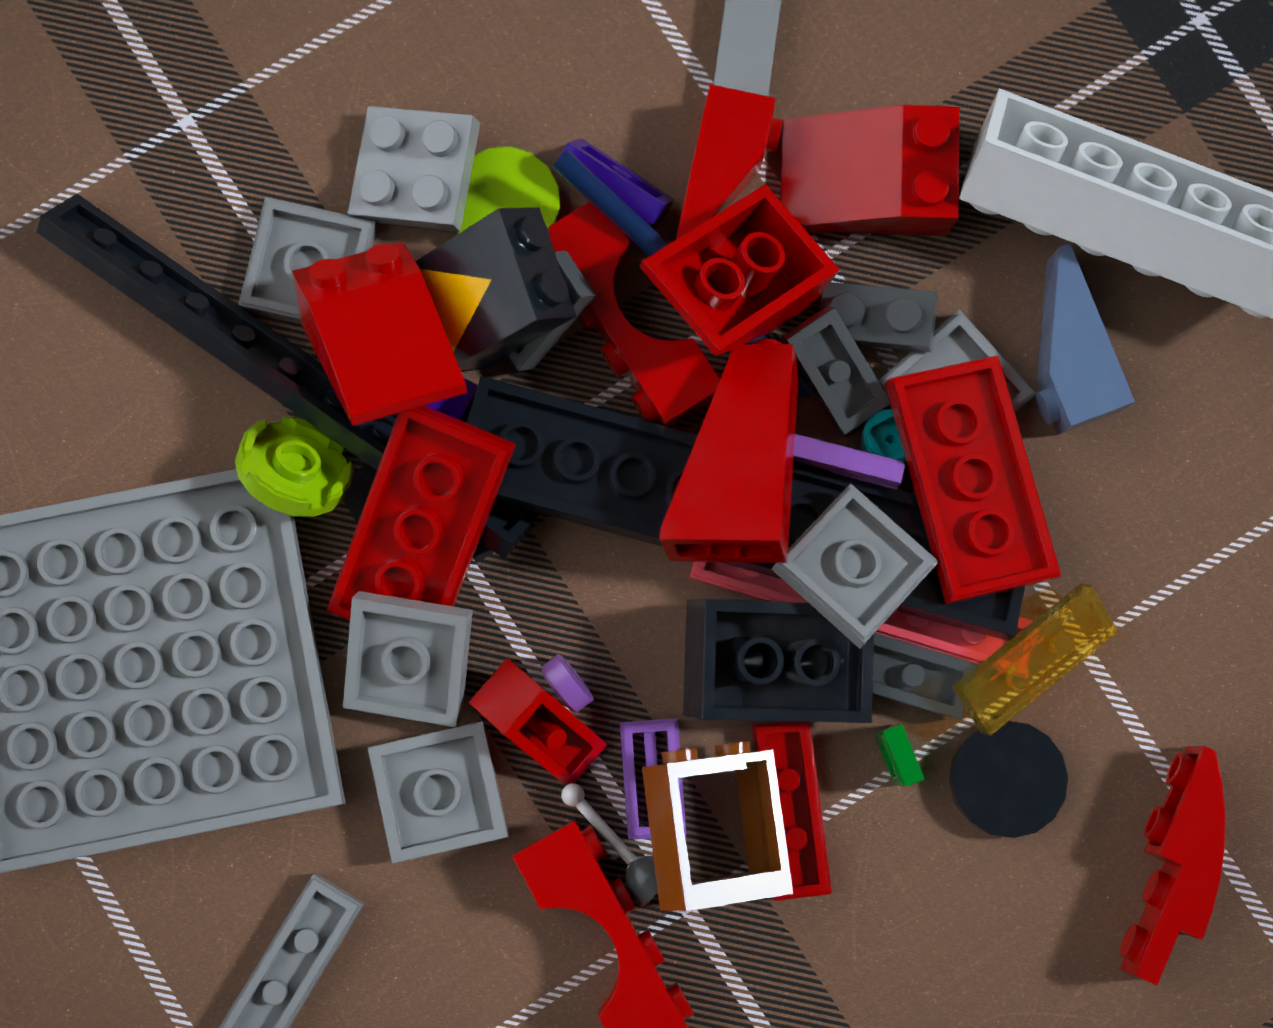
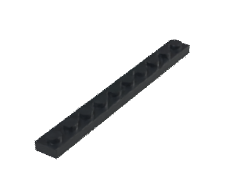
M79 194L73 195L41 215L36 233L319 429L342 447L378 470L397 415L393 414L352 426L319 361ZM494 501L479 542L505 559L528 533L539 514Z

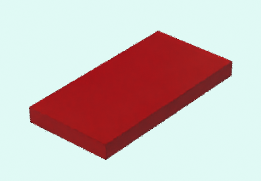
M999 356L890 378L885 383L932 556L939 561L935 567L946 605L1043 583L1061 577V571Z
M425 405L399 412L326 611L350 621L352 598L358 591L454 607L516 444Z

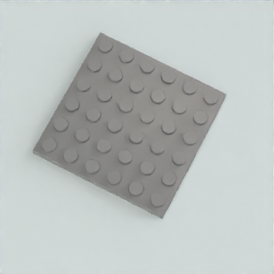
M236 469L0 515V873L346 804L294 516L270 509L251 496L239 480Z

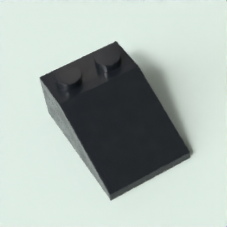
M721 599L687 600L683 716L711 720L872 723L874 634L859 649L809 603Z

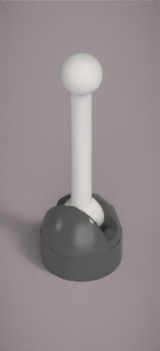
M575 783L566 785L561 793L563 802L570 807H576L627 863L628 867L625 874L626 886L630 895L641 907H644L658 894L653 856L636 857L584 799L583 788Z

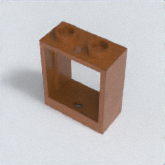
M749 741L715 745V758L699 760L697 748L662 752V765L642 767L660 911H691L793 893L773 750L751 753ZM735 770L749 872L691 881L677 778Z

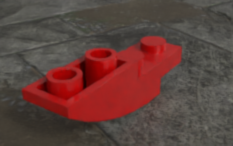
M1187 746L1185 753L1179 752L1175 756L1166 776V783L1171 785L1163 806L1158 805L1152 810L1144 828L1143 836L1148 841L1143 852L1164 861L1161 871L1158 869L1153 871L1145 885L1142 900L1147 904L1139 924H1132L1124 935L1120 946V956L1124 960L1120 969L1158 986L1179 932L1203 940L1214 909L1221 879L1225 849L1226 818L1223 781L1216 751L1206 746Z

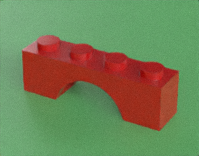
M590 201L547 227L554 252L567 251L596 294V297L580 314L578 320L586 330L595 326L606 344L600 347V351L613 373L617 377L625 373L637 392L631 395V399L645 421H657L660 425L672 428L710 404L720 378L695 340L690 338L667 341L645 335L633 327L619 309L614 294V285L620 270L630 255V241L626 235Z
M575 819L512 855L540 910L568 908L582 912L597 921L612 939L619 964L615 984L606 1000L598 1009V1017L604 1028H689L685 1019L694 1015V1012L678 983L676 982L667 987L656 966L665 962V959L650 931L646 930L638 935L628 913L635 910L636 906L621 878L618 877L610 882L599 861L607 857L608 854L592 825L581 830Z

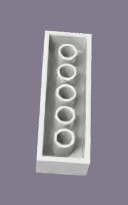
M999 88L973 146L959 199L969 202L982 213L989 215L1000 214L1021 222L1037 234L1055 235L1076 243L1089 254L1096 256L1107 255L1128 263L1144 275L1151 277L1162 276L1183 284L1191 292L1199 296H1214L1240 306L1243 311L1251 316L1273 319V192Z

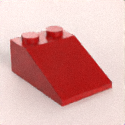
M896 105L783 119L780 201L807 232L947 236L958 220L960 107Z
M766 184L644 259L639 266L715 356L770 333L815 303L840 270Z
M404 242L376 245L365 252L339 259L319 260L309 267L292 271L302 327L352 426L467 393L466 382L422 272Z

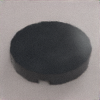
M1000 721L979 727L958 747L951 762L949 784L955 805L970 823L987 834L1017 838L1036 833L1054 820L1066 799L1068 773L1063 754L1048 735L1030 724Z

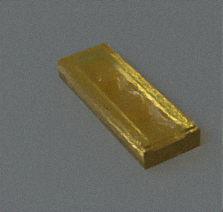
M1080 583L952 687L979 731L991 736L1119 631L1093 586Z

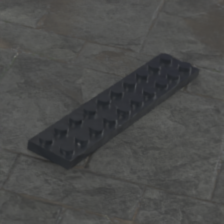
M480 376L467 419L468 424L516 444L495 501L662 546L660 529L698 435ZM793 461L788 549L838 496L852 484L932 555L915 494L846 477ZM721 562L782 579L772 570L775 563ZM934 567L898 606L896 611L1010 641L1016 636L1025 587L946 605L937 570Z

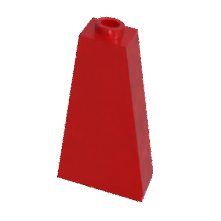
M761 339L754 341L752 344H743L732 349L660 529V541L669 561L787 563L799 368L793 344H782L776 340Z

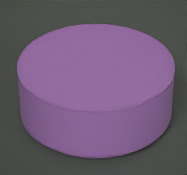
M557 654L542 666L543 670L541 672L558 698L572 712H579L594 700L583 680L560 654Z

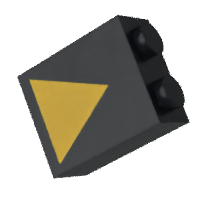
M539 207L498 208L415 261L422 272L460 370L485 368L577 317L567 283L563 278L550 240L549 230L543 220Z

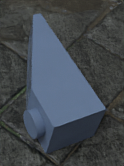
M1070 243L1059 247L1046 263L1037 385L1040 391L1036 393V403L1043 420L1047 424L1053 423L1057 435L1119 413L1135 403Z

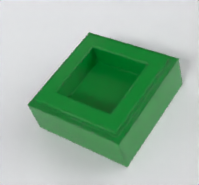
M893 724L875 732L874 738L893 784L907 787L925 779L902 724Z

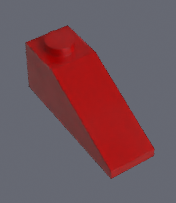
M712 84L709 85L676 239L731 206L761 169L765 151L776 153L783 119L773 118L776 98Z

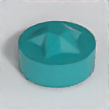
M892 409L877 412L867 421L861 436L863 452L902 461V464L907 465Z

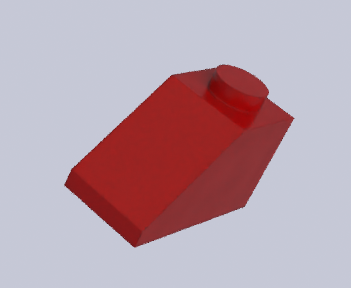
M508 658L505 659L469 701L504 736L564 785L575 783L608 745Z

